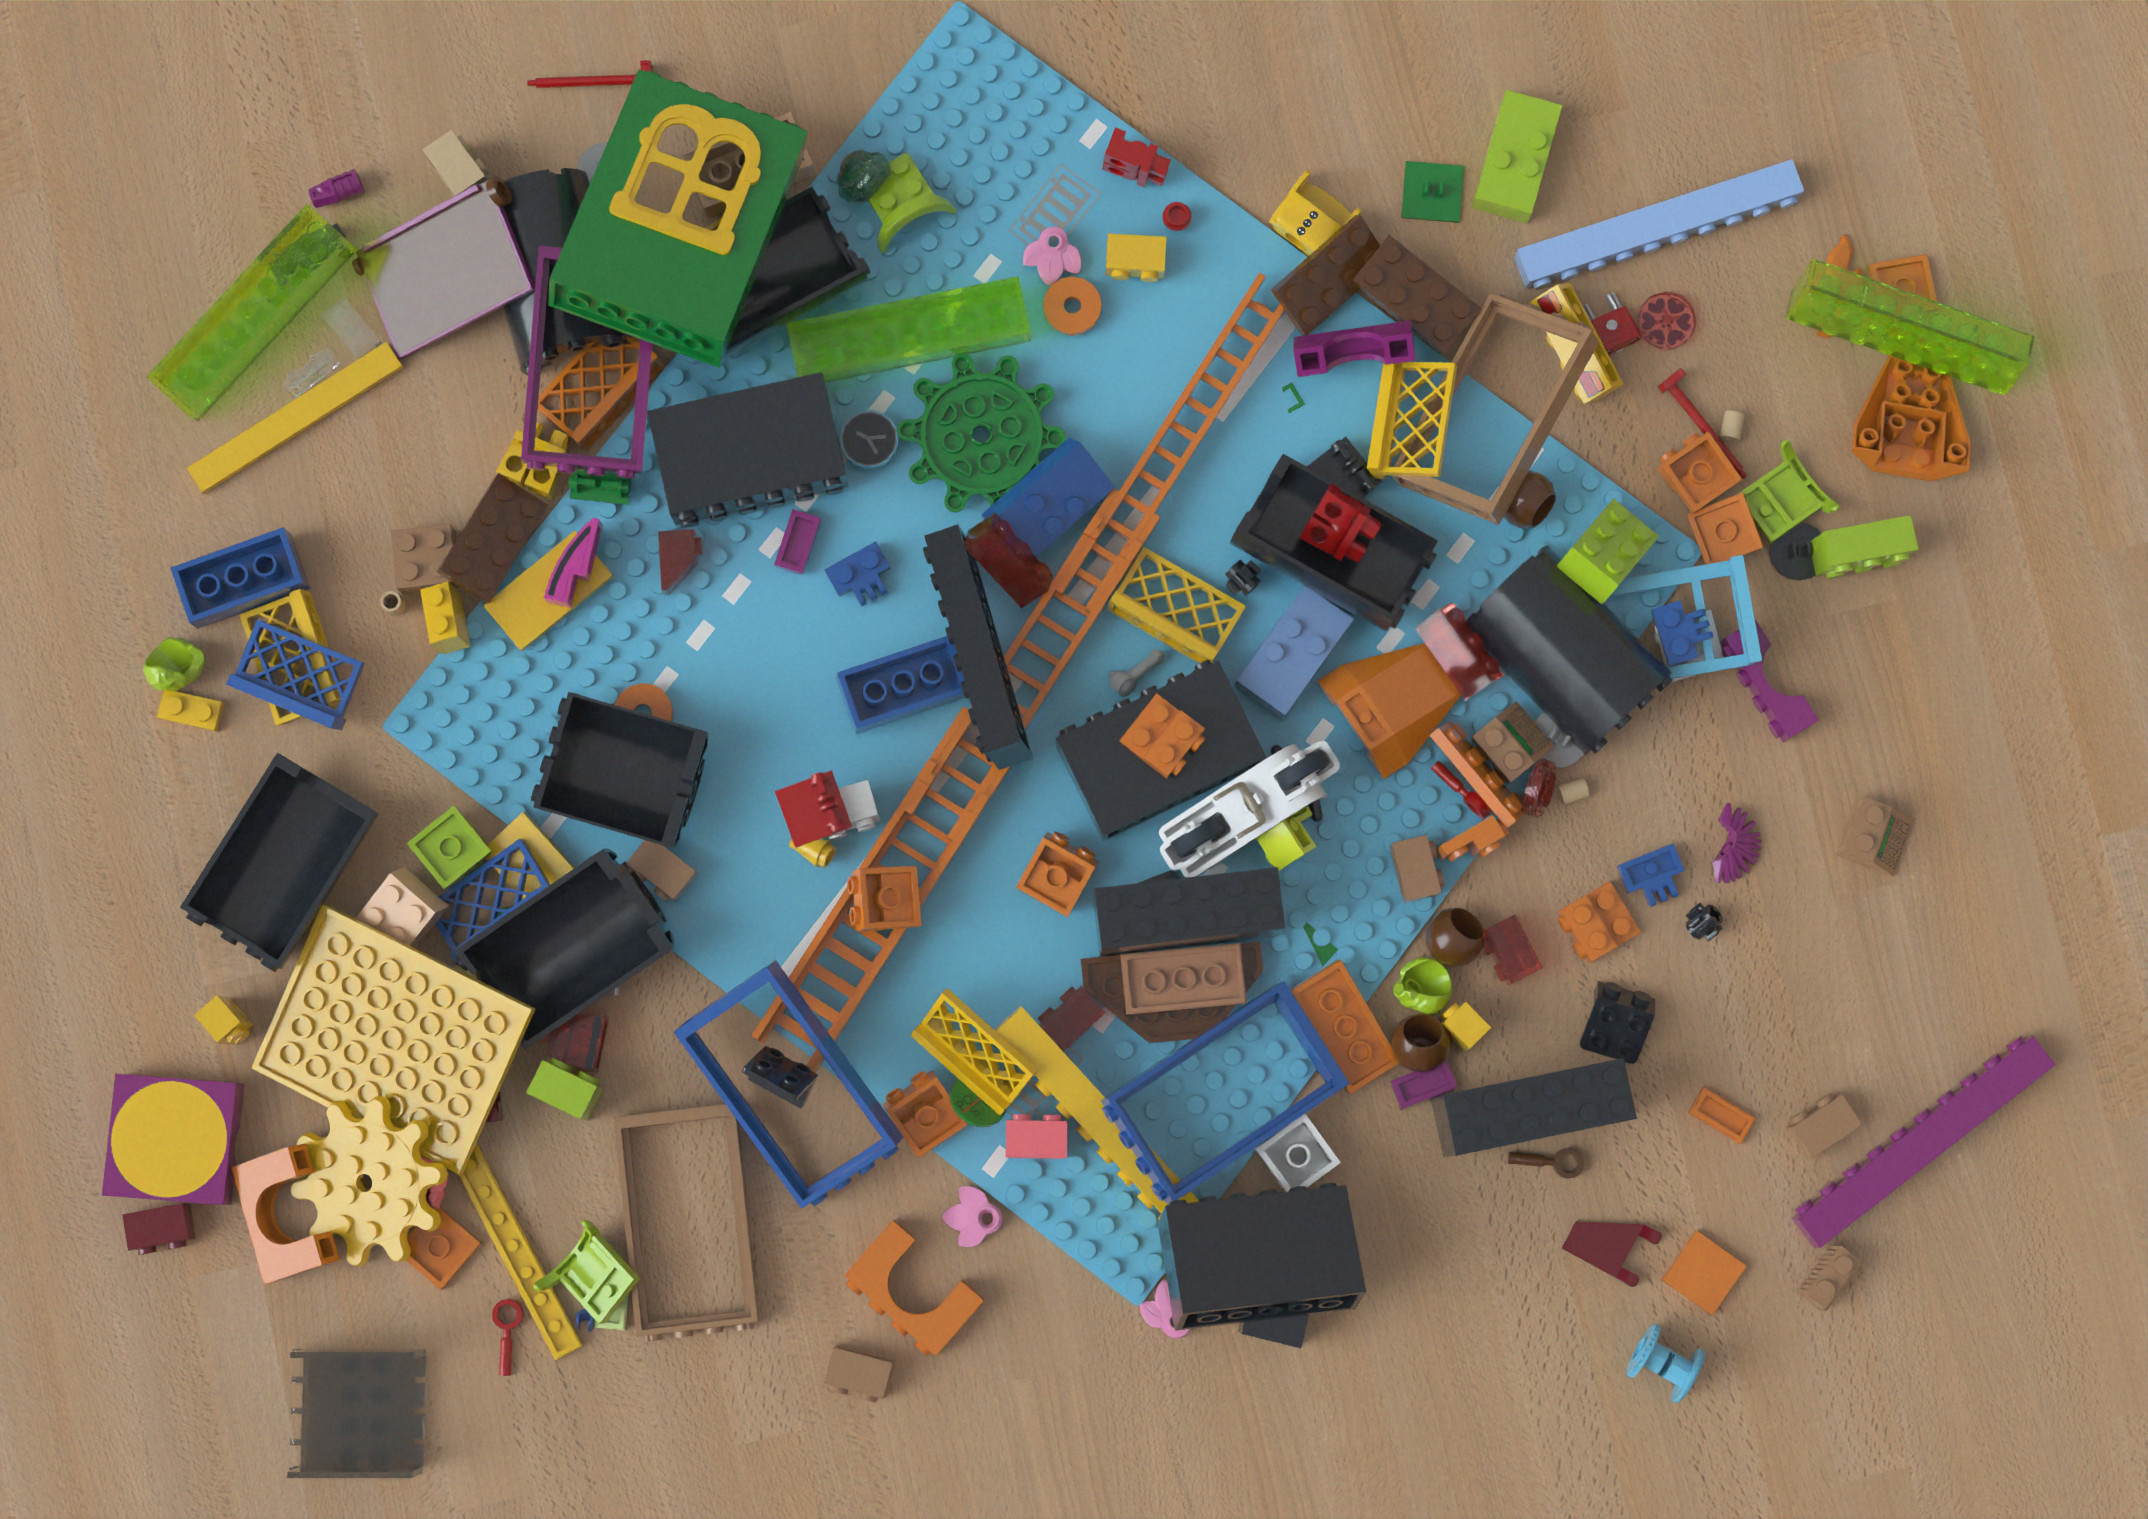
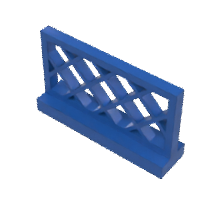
M257 619L235 674H230L226 685L329 728L342 731L346 719L343 718L365 663ZM264 628L271 631L275 643L262 649L259 637ZM279 635H281V636H283V637H286V638L283 639V640H281L280 637H279ZM295 641L298 643L302 654L288 660L283 645ZM305 646H308L312 649L307 651ZM278 648L283 662L270 668L265 653ZM317 652L324 653L328 665L314 670L309 656ZM259 656L264 671L256 675L247 673L246 670L250 660ZM331 656L339 660L333 662ZM304 659L309 673L296 679L291 664ZM345 662L354 665L350 678L340 681L335 667ZM285 667L290 682L278 686L272 673ZM330 670L335 684L322 690L317 675ZM267 676L268 681L261 678ZM311 678L316 693L308 697L302 696L298 684ZM293 687L294 692L288 690V688ZM338 689L341 697L337 710L328 706L324 696ZM319 697L321 703L314 701V699Z
M518 839L439 896L444 902L454 903L451 919L446 920L440 917L436 926L452 951L450 956L455 964L460 965L456 958L458 954L455 950L551 885L524 839ZM520 849L524 855L522 869L509 867L512 854ZM493 868L502 869L498 886L485 884L487 874ZM508 870L521 873L517 890L504 888ZM527 874L535 875L542 885L532 893L524 892ZM469 885L478 886L474 903L462 901L464 889ZM484 888L497 890L493 907L481 905ZM504 891L516 893L514 906L508 910L500 909ZM461 904L473 907L469 924L457 922ZM480 908L492 910L490 923L484 927L476 926ZM456 925L469 927L466 940L458 945L453 938Z

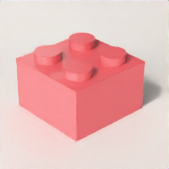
M1013 1114L1012 1120H1006L1005 1157L1067 1159V1121H1061V1115H1043V1121H1031V1115Z

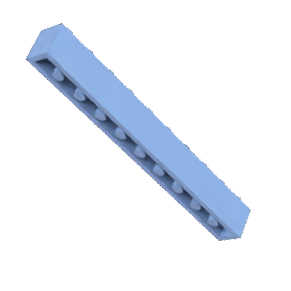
M1793 159L1519 248L1514 259L1525 289L1534 286L1535 290L1549 286L1552 280L1562 278V281L1572 279L1579 275V271L1588 268L1590 272L1604 268L1607 262L1617 260V263L1627 261L1634 257V253L1643 250L1645 254L1659 250L1662 244L1671 242L1672 245L1682 243L1689 239V235L1699 233V236L1707 235L1715 231L1716 226L1726 224L1727 227H1731L1741 223L1744 217L1753 215L1754 218L1764 216L1771 212V208L1781 206V209L1789 208L1798 203L1797 200L1804 193V189Z

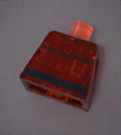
M576 1015L537 1042L551 1044L549 1050L550 1057L584 1070L598 1073L609 1017L605 1015Z

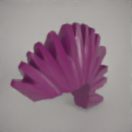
M1728 802L1718 819L1722 827H1725L1729 833L1727 841L1713 861L1716 883H1720L1721 878H1723L1724 883H1730V879L1734 882L1736 877L1738 879L1742 878L1740 869L1746 873L1750 871L1744 860L1755 865L1757 861L1754 857L1759 858L1760 855L1752 849L1761 850L1760 846L1755 845V843H1761L1760 839L1755 838L1760 836V832L1748 833L1756 825L1755 821L1753 820L1744 825L1748 813L1744 811L1741 814L1742 809L1738 807L1732 814L1731 803Z

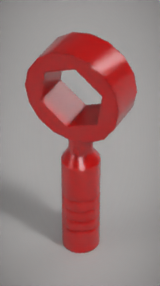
M1437 761L1431 767V770L1454 792L1460 793L1464 797V803L1480 819L1484 820L1492 812V809L1481 796L1474 791L1468 792L1464 788V784L1440 761Z
M513 1299L501 1300L494 1306L492 1311V1319L495 1325L503 1329V1337L500 1341L499 1375L511 1376L513 1344L511 1329L519 1326L524 1316L521 1304ZM510 1304L517 1310L515 1321L506 1324L499 1318L500 1308Z

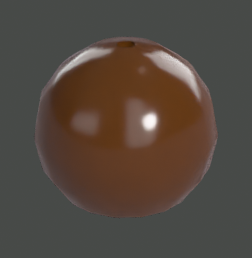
M1529 470L1504 515L1506 521L1519 528H1535L1543 522L1556 501V493L1551 481L1545 475Z
M1444 909L1434 915L1426 928V946L1431 955L1440 963L1450 967L1464 966L1474 961L1483 949L1484 928L1478 918L1465 909Z
M1414 1014L1407 1016L1399 1022L1392 1034L1391 1046L1395 1059L1403 1067L1413 1072L1424 1073L1434 1071L1442 1066L1450 1053L1451 1038L1441 1020L1427 1014Z

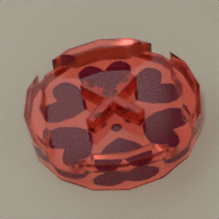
M1663 292L1650 296L1641 306L1637 316V325L1643 340L1651 347L1660 350H1674L1683 346L1693 335L1697 324L1692 304L1684 296L1674 292Z
M1540 759L1530 774L1524 796V812L1527 816L1541 817L1544 814L1543 811H1540L1542 806L1547 808L1551 801L1556 784V773L1552 772L1556 765L1552 760Z

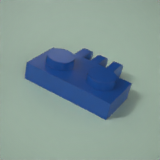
M876 541L824 569L838 596L840 597L852 590L862 607L867 604L862 593L867 591L872 601L877 599L872 589L876 585L882 595L888 593L878 575L891 569Z
M1681 601L1651 609L1669 667L1698 658L1695 643L1714 637L1712 631L1703 634L1699 632L1700 629L1710 626L1708 620L1696 623L1695 618H1701L1706 615L1705 609L1685 614Z
M1674 844L1617 866L1627 893L1629 894L1642 888L1650 907L1657 905L1653 895L1655 892L1661 903L1667 901L1665 888L1668 889L1672 898L1678 897V891L1671 876L1685 870Z

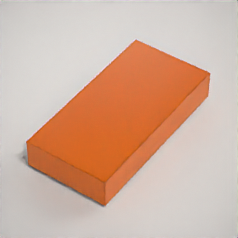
M1702 1087L1688 1111L1690 1115L1738 1144H1742L1756 1120L1754 1116L1706 1087Z

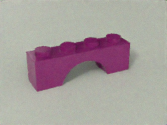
M1411 320L1294 337L1293 351L1298 377L1327 373L1337 365L1355 360H1377L1385 365L1415 361Z
M1755 619L1762 661L1756 662L1751 666L1736 668L1738 670L1736 675L1742 686L1748 687L1753 694L1752 701L1756 709L1760 713L1764 712L1770 721L1768 727L1771 733L1776 738L1780 737L1782 742L1816 723L1819 719L1804 695L1787 696L1774 690L1767 682L1763 672V659L1772 644ZM1739 630L1720 641L1723 646L1721 649L1724 657L1743 654Z

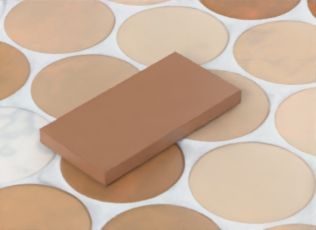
M1241 943L1120 954L1126 1015L1247 1003Z

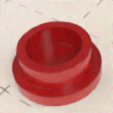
M1173 202L1167 205L1162 215L1164 225L1172 231L1186 229L1190 225L1192 218L1189 207L1181 202Z

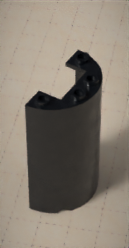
M562 168L561 174H555L553 172L550 173L549 169L526 173L504 181L511 192L512 201L503 207L534 285H536L539 246L559 248L564 246L590 185L585 171ZM550 264L541 372L543 371L542 368L551 365V360L559 357V353L568 350L570 352L583 350L586 348V344L594 341L607 348H613L624 343L623 340L632 337L548 306L549 282L555 267L554 264ZM535 290L504 306L520 369L526 375H528Z
M812 186L786 200L724 357L867 281V275L871 272L863 257L859 259L852 249L847 250L849 243L842 231L837 233L829 220L827 212L831 208L823 194L818 196Z
M1282 454L1249 512H1246L1235 530L1230 544L1387 632L1389 627L1396 629L1404 615L1405 610L1401 606L1402 604L1408 606L1416 593L1412 586L1423 567L1429 570L1437 554L1433 552V549L1438 540L1289 456ZM1331 483L1341 489L1340 492L1369 507L1371 509L1369 515L1381 523V527L1373 540L1360 532L1355 537L1357 541L1367 546L1359 563L1345 556L1340 561L1334 558L1333 555L1299 538Z
M1546 545L1538 551L1539 554L1536 557L1532 555L1481 603L1479 611L1469 616L1462 625V628L1566 735L1571 736V741L1585 755L1591 750L1596 754L1608 742L1604 737L1614 727L1620 730L1632 719L1629 713L1636 706L1640 710L1644 708L1654 698L1651 693L1655 689L1661 692L1673 681L1670 677L1672 672L1604 603H1599L1557 567L1561 559Z
M277 753L180 908L188 912L186 916L188 920L201 927L204 923L216 927L222 931L221 938L235 946L238 941L247 946L245 950L247 954L258 960L262 959L260 963L263 966L277 972L278 968L283 969L379 813Z
M604 848L455 950L458 954L456 956L457 961L465 971L469 970L472 975L480 971L483 983L535 1008L520 1043L524 1049H527L674 948L672 932L670 930L665 932L663 925L667 920L656 900L634 870L626 862L619 864L615 860L618 858L617 854L610 849Z

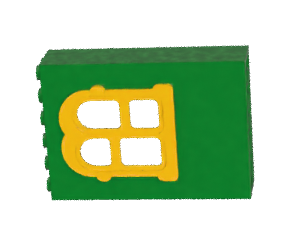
M639 69L550 276L548 306L720 368L802 163L808 131L803 130L796 124H787L776 120L767 113H757L746 109L740 103H730L719 99L710 92H700L692 89L683 82H673L665 79L656 72H646ZM680 124L691 128L696 133L698 146L692 160L684 161L660 152L657 149L665 129L672 125ZM720 142L736 144L741 148L745 156L744 166L735 188L731 191L713 186L699 179V174L708 152L712 146ZM651 163H657L684 174V180L673 207L666 214L640 205L635 201L640 185ZM700 193L726 204V210L717 230L711 231L683 220L682 215L691 194Z

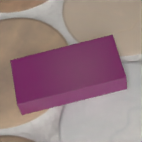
M792 509L774 563L775 567L800 575L804 574L821 523L820 517Z
M1447 1060L1434 1071L1424 1073L1412 1072L1390 1081L1400 1109L1457 1088Z

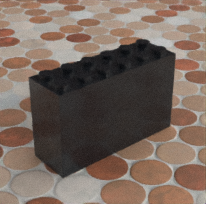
M822 372L647 411L669 514L676 526L681 525L682 528L693 527L699 524V520L710 518V521H720L728 518L727 514L739 512L740 515L751 514L757 511V507L768 505V508H778L786 504L785 501L797 499L798 502L809 501L815 498V494L826 492V495H836L842 493L843 488L849 487Z
M1210 659L1196 665L1193 673L1184 676L1183 672L1167 679L1168 683L1164 687L1157 689L1156 685L1140 692L1141 696L1132 702L1129 698L1124 699L1113 705L1114 709L1105 715L1102 711L1097 712L1086 718V724L1078 728L1073 724L1059 731L1060 735L1056 738L1057 750L1102 842L1242 775L1266 759V755L1219 660L1211 663ZM1156 693L1205 728L1202 734L1206 738L1196 752L1190 749L1183 758L1187 761L1183 769L1177 776L1171 773L1167 779L1119 742Z
M1278 867L1094 888L1093 904L1100 957L1278 937L1285 929Z
M1624 1058L1431 1098L1443 1157L1457 1156L1637 1119Z
M1325 1183L1316 1189L1297 1186L1289 1189V1192L1277 1193V1190L1270 1189L1261 1191L1259 1195L1247 1196L1246 1193H1236L1230 1195L1227 1199L1218 1200L1215 1196H1208L1199 1199V1202L1187 1203L1186 1200H1175L1165 1205L1158 1222L1175 1331L1354 1310L1366 1293L1346 1185L1337 1186L1336 1183Z

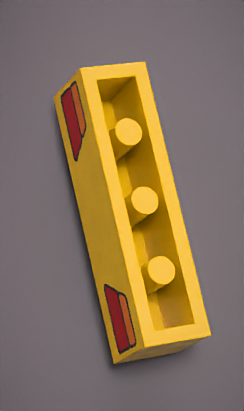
M1570 282L1557 284L1530 301L1531 304L1540 308L1542 312L1550 315L1553 312L1558 313L1569 322L1575 324L1583 322L1593 329L1599 343L1573 389L1575 395L1583 404L1597 402L1624 385ZM1546 332L1547 342L1559 356L1560 366L1563 370L1578 343Z

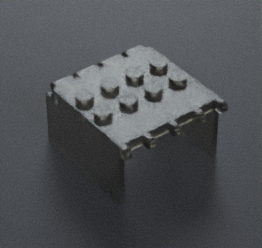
M293 1349V1352H290V1358H303V1376L292 1377V1383H303L302 1407L291 1408V1414H302L301 1438L290 1439V1445H301L300 1466L294 1465L289 1467L287 1478H413L423 1473L425 1445L413 1444L414 1439H425V1414L414 1413V1408H426V1383H415V1377H426V1349Z

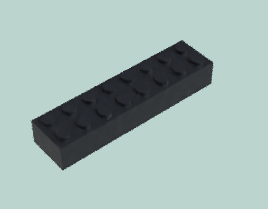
M958 524L925 535L927 546L923 547L924 556L927 563L932 564L934 573L930 574L934 589L936 591L939 590L942 600L938 601V606L943 618L946 617L949 623V627L945 628L950 644H954L957 654L953 655V659L958 672L962 671L965 681L961 682V687L965 698L970 699L972 705L968 712L973 726H977L980 736L976 737L981 754L985 753L987 761L989 763L993 762L999 770L1033 759L973 546Z

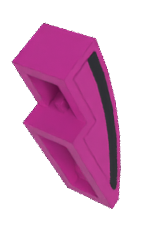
M592 518L567 545L557 561L544 595L547 603L571 608L578 579L590 581L603 526L599 519Z

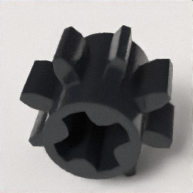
M1239 560L1226 572L1225 575L1230 580L1225 586L1234 595L1241 591L1247 596L1261 583V580L1257 577L1261 569L1252 560L1247 564Z
M1698 903L1686 914V917L1689 919L1686 922V928L1698 940L1705 937L1707 941H1710L1723 930V927L1720 925L1723 922L1722 914L1711 904L1704 907L1702 903Z

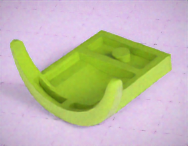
M907 152L856 180L862 193L883 224L877 242L881 253L886 252L893 236L914 219L936 211H947L953 215L957 213L950 201L944 197L934 195Z
M1785 439L1780 444V451L1784 462L1740 492H1743L1756 527L1770 544L1819 510L1833 513L1840 508L1839 503L1831 500L1813 481L1799 461L1788 439Z
M583 1220L581 1224L584 1226V1232L577 1245L555 1269L536 1281L533 1287L537 1291H544L562 1282L599 1324H603L609 1320L640 1278L600 1235L598 1228L591 1221Z

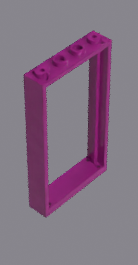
M539 246L521 464H527V469L545 470V466L557 467L558 472L575 473V469H586L587 474L595 476H605V471L617 472V477L634 479L635 474L641 475L652 354V343L641 339L631 459L534 450L550 264L556 265L562 250L559 247Z

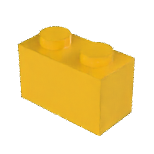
M1108 233L1105 275L1111 276L1114 280H1128L1129 277H1141V281L1156 282L1158 278L1164 279L1166 237Z
M448 581L420 589L430 645L443 655L471 647L461 592Z
M216 995L194 1014V1017L217 1043L228 1045L235 1043L238 1045L250 1035L248 1030L254 1026L231 998Z
M1455 1002L1439 1016L1443 1020L1442 1024L1448 1030L1451 1040L1462 1051L1470 1049L1491 1029L1467 1002L1459 1005Z

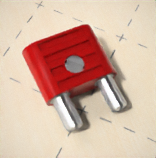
M1615 292L1606 295V299L1613 311L1598 318H1595L1588 304L1583 306L1608 355L1622 351L1625 347L1638 342L1642 338L1627 307H1622Z

